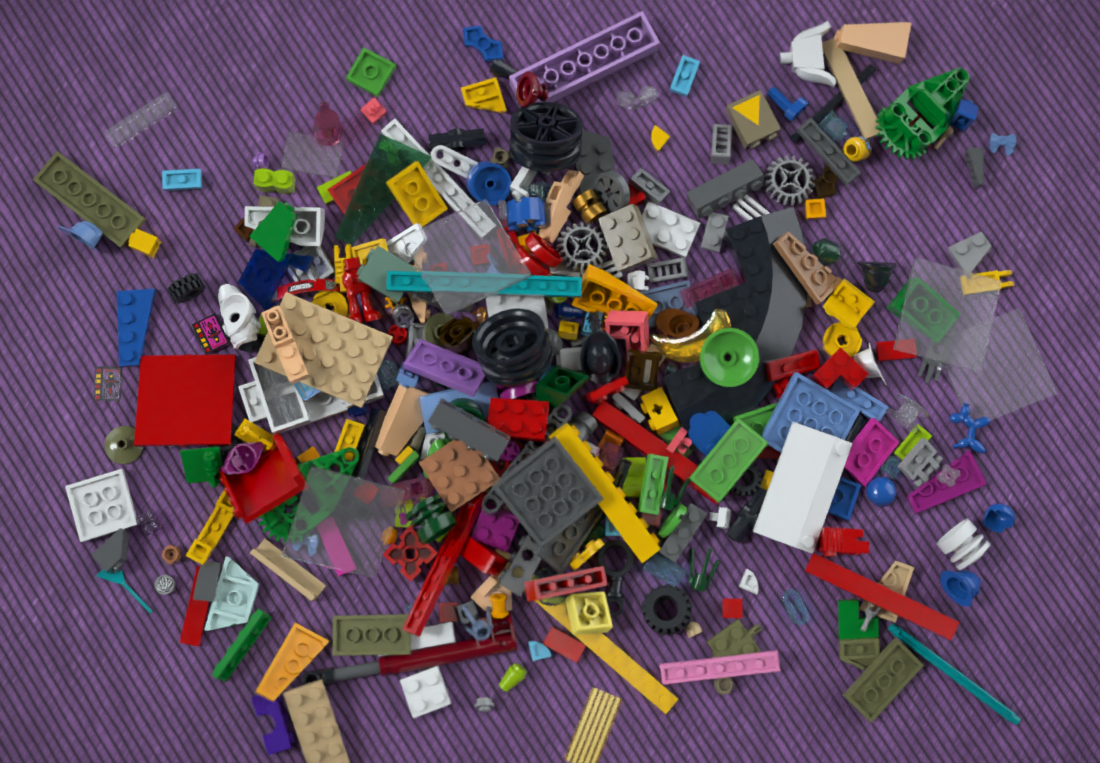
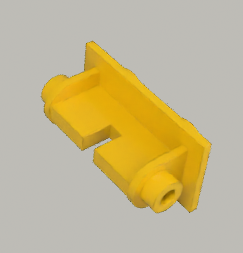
M245 418L235 433V436L247 443L262 442L264 445L263 452L270 449L274 450L276 447L274 435Z

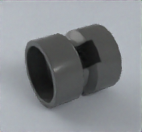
M579 411L571 420V423H569L570 426L574 424L580 432L578 437L582 442L584 440L587 441L589 435L593 434L598 427L596 420L584 411Z

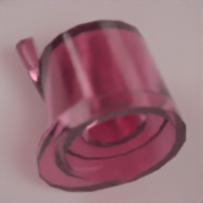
M322 101L319 104L320 111L314 117L313 134L319 144L332 146L341 140L342 128L338 114L329 109L328 102Z

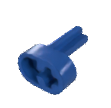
M775 87L770 88L766 93L785 112L784 116L790 122L794 121L809 105V102L803 97H800L792 104Z

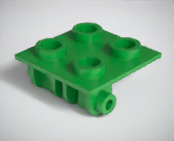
M219 447L180 450L187 483L208 482L211 487L219 486V477L222 476L219 468L223 467Z

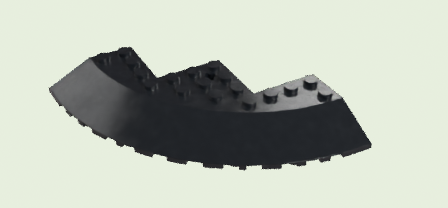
M794 207L756 217L726 229L723 234L743 284L694 303L693 309L706 339L715 331L724 328H735L747 333L754 340L758 348L759 363L754 375L747 382L734 387H724L712 382L703 372L700 362L663 376L661 381L680 427L687 431L691 428V417L697 413L705 414L708 411H715L732 426L734 423L733 417L753 411L773 388V384L777 382V380L768 381L765 362L790 356L795 349L803 325L808 292L773 245L777 239L789 231L805 246ZM716 312L722 314L721 319L719 318V316H714ZM729 354L724 356L725 361L729 362L731 360ZM693 443L689 446L690 451L697 448Z

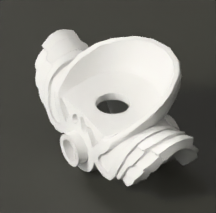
M229 284L222 285L218 290L220 312L224 319L222 327L225 334L231 338L230 341L234 349H238L244 343L257 340L256 335L259 333L261 325L254 315L256 310L249 299L237 287ZM234 314H240L237 322H231V317Z

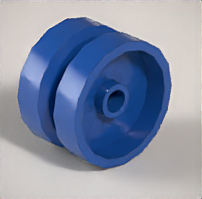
M483 161L474 165L468 172L466 179L467 189L470 195L479 202L486 205H497L510 194L511 177L508 171L501 165L491 161Z

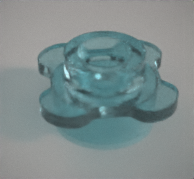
M889 456L886 463L881 466V471L886 472L891 479L897 477V473L900 472L897 466L901 462L895 459L894 456Z

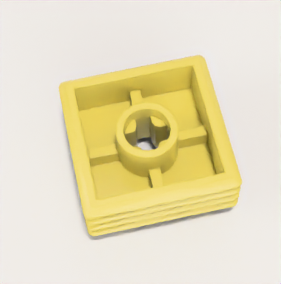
M604 591L569 594L565 599L573 635L606 633L613 627Z

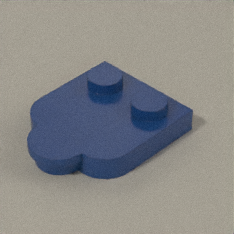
M708 411L705 414L697 413L690 419L691 428L688 431V438L707 456L731 426L715 411Z

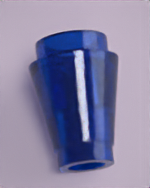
M557 303L556 318L561 321L583 319L584 310L569 303Z

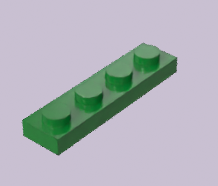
M257 609L251 615L250 621L245 628L239 632L238 638L233 645L227 649L223 659L217 663L211 675L218 680L227 682L272 616Z

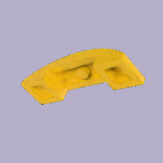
M223 490L216 502V507L197 539L195 538L186 554L187 557L202 565L205 564L218 545L235 515L233 512L234 508L230 504L225 490Z

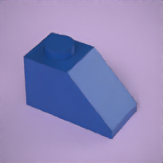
M961 99L950 125L965 132L975 121L978 106L974 105L970 100Z

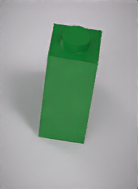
M280 201L249 237L275 260L283 262L289 247L297 214L293 212L295 208L288 202L284 204Z

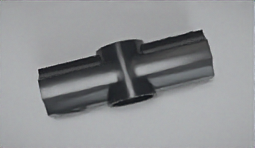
M456 128L449 130L447 133L428 135L430 152L439 145L455 152L463 151L468 147L486 145L484 128L473 130Z
M760 487L751 500L740 510L735 522L727 530L726 535L738 544H740L748 531L755 526L767 493L766 490Z

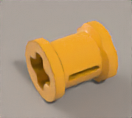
M504 593L490 595L489 598L492 602L493 610L491 617H506L508 615L505 602L507 595Z

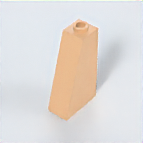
M911 23L843 25L840 30L836 31L834 41L837 42L836 48L843 49L844 51L899 64L906 55Z
M401 385L398 386L375 445L379 449L378 453L389 456V454L397 456L424 422L419 396L431 393L416 387L405 388Z

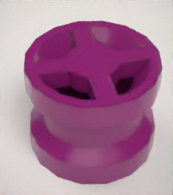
M509 441L500 458L506 461L515 460L520 453L519 446L515 442Z

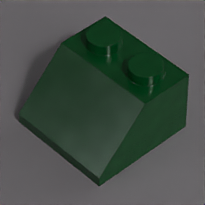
M557 365L535 385L537 401L549 402V408L554 409L589 380V375Z

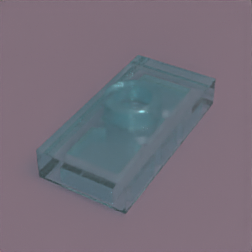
M657 553L651 556L643 566L645 571L671 586H678L686 574L685 569Z

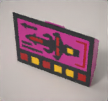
M216 313L191 324L205 355L216 352L230 343Z

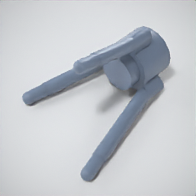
M462 606L464 613L473 625L472 629L464 625V629L473 635L477 641L487 639L491 634V629L494 627L491 622L490 607H486V623L483 620L476 621L467 608Z

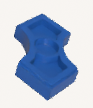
M481 26L463 27L465 47L474 48L479 51L484 57L485 63L493 62L494 58L498 60L500 58L504 61L502 41L488 38Z

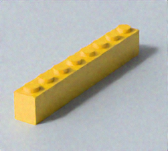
M565 423L549 435V439L555 436L603 497V500L598 503L600 508L641 563L645 562L661 550L658 546L659 539L654 533L649 534L646 530L649 526L643 518L638 519L635 515L638 511L631 502L627 504L624 500L626 495L620 487L616 489L612 482L615 480L608 471L605 473L602 470L603 463L597 456L593 457L589 451L592 448L586 440L583 442L578 437L580 432L575 425L570 426L568 423Z

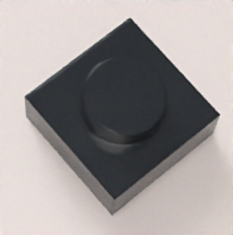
M474 600L454 606L459 625L471 622L464 613L462 606L467 608L475 620L480 619Z

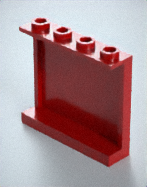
M280 433L273 436L276 442L275 449H270L263 453L254 469L250 472L227 475L222 472V467L219 468L222 475L219 479L224 485V490L229 497L230 504L234 508L233 512L238 520L242 518L246 525L308 487L288 444Z

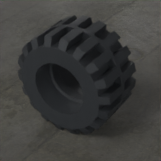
M665 584V586L657 585L658 588L650 589L651 592L645 595L646 599L642 602L643 618L647 625L660 635L673 636L675 633L679 634L682 629L685 630L687 628V624L692 620V604L685 592L679 589L678 586H671L670 584ZM664 600H674L679 607L676 617L669 621L660 620L656 615L658 604Z

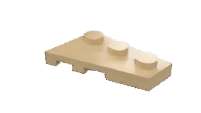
M895 561L878 584L905 596L914 567ZM864 601L860 605L859 610L865 612L870 603ZM873 604L870 606V610L873 612L878 608ZM879 608V612L876 615L893 623H896L898 617Z

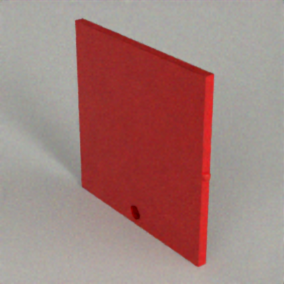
M187 354L141 356L134 446L184 447L231 445L236 355Z

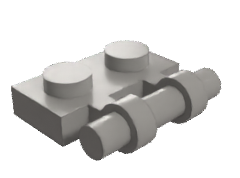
M921 438L897 467L908 479L914 480L917 478L913 485L919 488L929 480L930 474L940 467L939 464L943 458L939 455L933 458L937 451L926 439Z

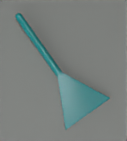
M102 569L96 575L97 577L123 585L149 613H152L148 605L126 584L122 569L113 574Z

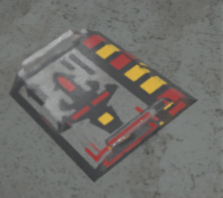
M95 367L94 401H121L122 367Z

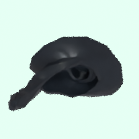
M589 312L588 319L591 323V333L582 344L580 354L581 370L583 374L589 375L588 381L595 384L609 383L618 376L621 368V354L616 341L608 333L603 332L599 323V315L596 312Z

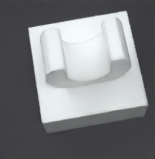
M639 270L628 273L627 285L638 292L648 290L649 287L644 286V281L649 280V277L645 275L644 271Z
M719 507V513L710 512L709 520L717 522V527L721 529H729L731 510Z

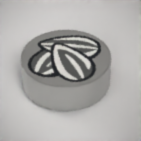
M161 575L155 581L156 591L163 595L172 593L176 586L175 580L169 575Z

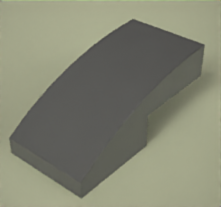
M206 561L204 565H200L193 599L215 601L222 563Z

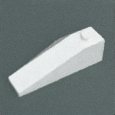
M245 206V226L256 229L274 207ZM294 207L295 210L293 212L297 214V219L290 242L301 246H321L325 229V209Z

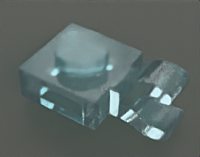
M539 181L535 182V184H530L531 187L523 186V190L527 191L529 195H535L536 198L541 199V202L544 200L545 204L552 184Z

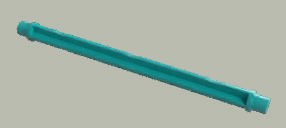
M894 623L890 624L887 630L893 633L894 637L900 639L1004 717L1006 721L1013 723L1015 726L1020 722L1021 718L1015 715L1014 711H1011L904 631L902 627H898Z

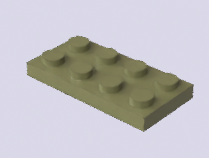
M409 614L333 616V656L411 654V634L402 630Z
M894 638L842 696L868 722L872 723L924 665L899 639Z

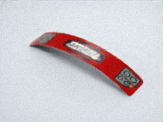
M309 279L289 283L267 294V305L283 298L286 292L292 295L308 291L339 292V286L332 279H316V281Z

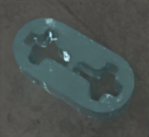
M792 589L783 592L781 599L792 622L797 625L805 624L809 620V613L800 594ZM788 593L795 595L796 598L793 600L796 606H793L791 601H786ZM795 608H797L800 613H804V616L802 617L803 621H801L800 619H795V616H797Z

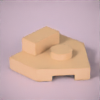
M491 575L471 596L484 611H486L488 606L490 611H493L492 602L489 598L490 595L504 593L507 595V600L505 601L506 609L512 610V592L500 585L501 581L497 576Z

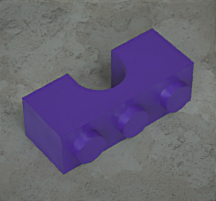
M282 693L274 702L260 695L251 697L256 716L268 714L275 720L274 730L269 734L263 735L268 755L294 747L295 736L293 731H289L287 723H290L287 711H283L282 704H284Z

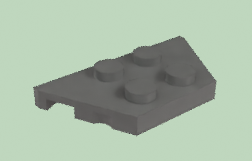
M582 130L581 156L576 163L577 171L584 175L579 186L580 194L589 189L594 190L595 181L601 173L615 171L610 138L586 130Z

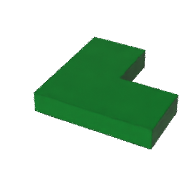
M858 599L838 600L839 639L878 637L877 616L871 619L864 632L861 630V627L866 617H859Z

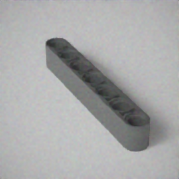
M565 404L557 406L548 417L547 427H554L557 430L565 423L569 424L572 415L571 408ZM565 412L568 417L561 419L557 414ZM546 431L545 441L539 442L545 444L547 441L550 440L548 436L551 434ZM530 440L501 477L521 463L522 458L535 452L538 448L534 446V443L538 441ZM494 488L490 490L482 503L483 513L489 517L496 516L506 504ZM494 502L497 507L494 510H489L486 508V504Z

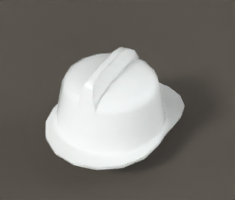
M869 343V348L855 354L854 360L868 373L866 378L881 377L887 386L875 362Z

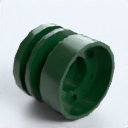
M439 494L420 501L405 515L407 521H412L410 524L412 528L422 526L416 535L423 545L438 539L458 523L450 511L441 514V511L447 505L444 502L438 504L442 500Z

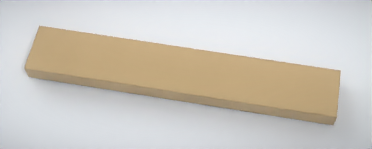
M834 38L822 43L823 55L863 137L866 140L877 137V134L881 132L875 129L879 125L875 122L877 118L844 50L836 48L837 42L834 41Z

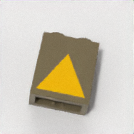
M761 90L741 98L726 107L725 112L745 150L748 148L755 149L761 145V142L765 140L769 142L778 137L781 128Z

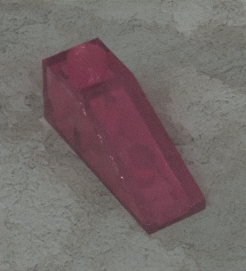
M730 268L679 292L688 309L693 307L695 302L738 286L741 282L735 269Z

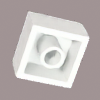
M439 666L400 680L413 718L452 703Z

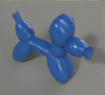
M963 403L964 406L961 407L960 413L951 414L949 419L952 423L963 422L964 425L969 427L967 438L961 439L953 447L955 449L970 446L974 451L983 454L985 453L984 446L975 439L976 429L987 426L991 419L989 417H981L973 420L969 417L970 408L968 406L970 404Z

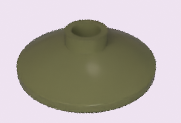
M447 313L432 315L426 322L424 329L426 341L446 349L439 337L441 338V333L437 334V330L441 331L442 327L454 318Z
M119 426L107 435L105 452L115 463L129 464L137 460L141 455L144 446H134L135 429L130 426ZM121 441H125V446L123 448L119 446V443Z

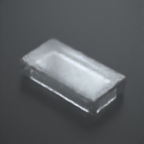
M498 201L500 227L505 228L508 227L506 201Z

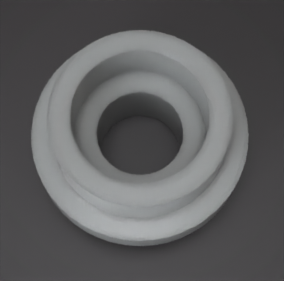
M492 698L476 699L475 708L479 709V712H490V708L494 707Z

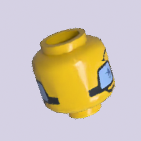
M857 136L848 139L844 144L843 150L850 161L855 162L868 158L872 147L869 140L863 136Z

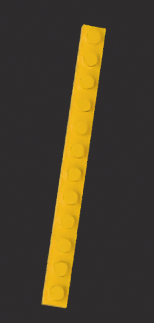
M499 549L495 550L497 553H499L506 559L510 560L512 555L508 551L506 553ZM508 562L504 569L508 571L511 563ZM515 567L512 570V574L515 578H521L524 571L521 567ZM533 574L529 581L539 578ZM560 596L535 600L536 603L572 633L566 602ZM604 634L575 635L665 714L677 702V697Z

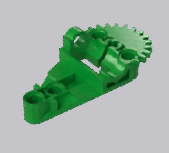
M956 68L908 87L887 108L883 107L880 110L881 112L877 114L879 118L875 122L879 125L875 129L881 131L877 136L883 137L880 141L881 143H887L885 149L892 148V155L897 152V157L900 158L903 155L905 160L909 157L911 160H914L916 157L920 158L926 153L925 149L949 127L968 84V72L963 68ZM908 101L926 118V120L934 127L933 129H931L921 118L918 121H916L911 127H909L908 124L912 120H914L918 115L907 104Z
M349 447L298 464L308 485L305 490L320 509L311 515L300 502L292 509V514H285V507H292L298 500L294 495L258 517L263 519L258 525H266L263 533L270 530L269 538L277 535L276 542H278L283 537L285 544L288 538H291L292 543H295L296 536L301 541L303 540L302 535L310 536L309 532L333 512L359 459L358 451L355 448ZM347 453H351L355 456V460L348 462L344 456ZM331 466H338L340 472L334 475L330 473L329 468ZM298 521L306 522L307 527L304 530L297 529L296 523Z

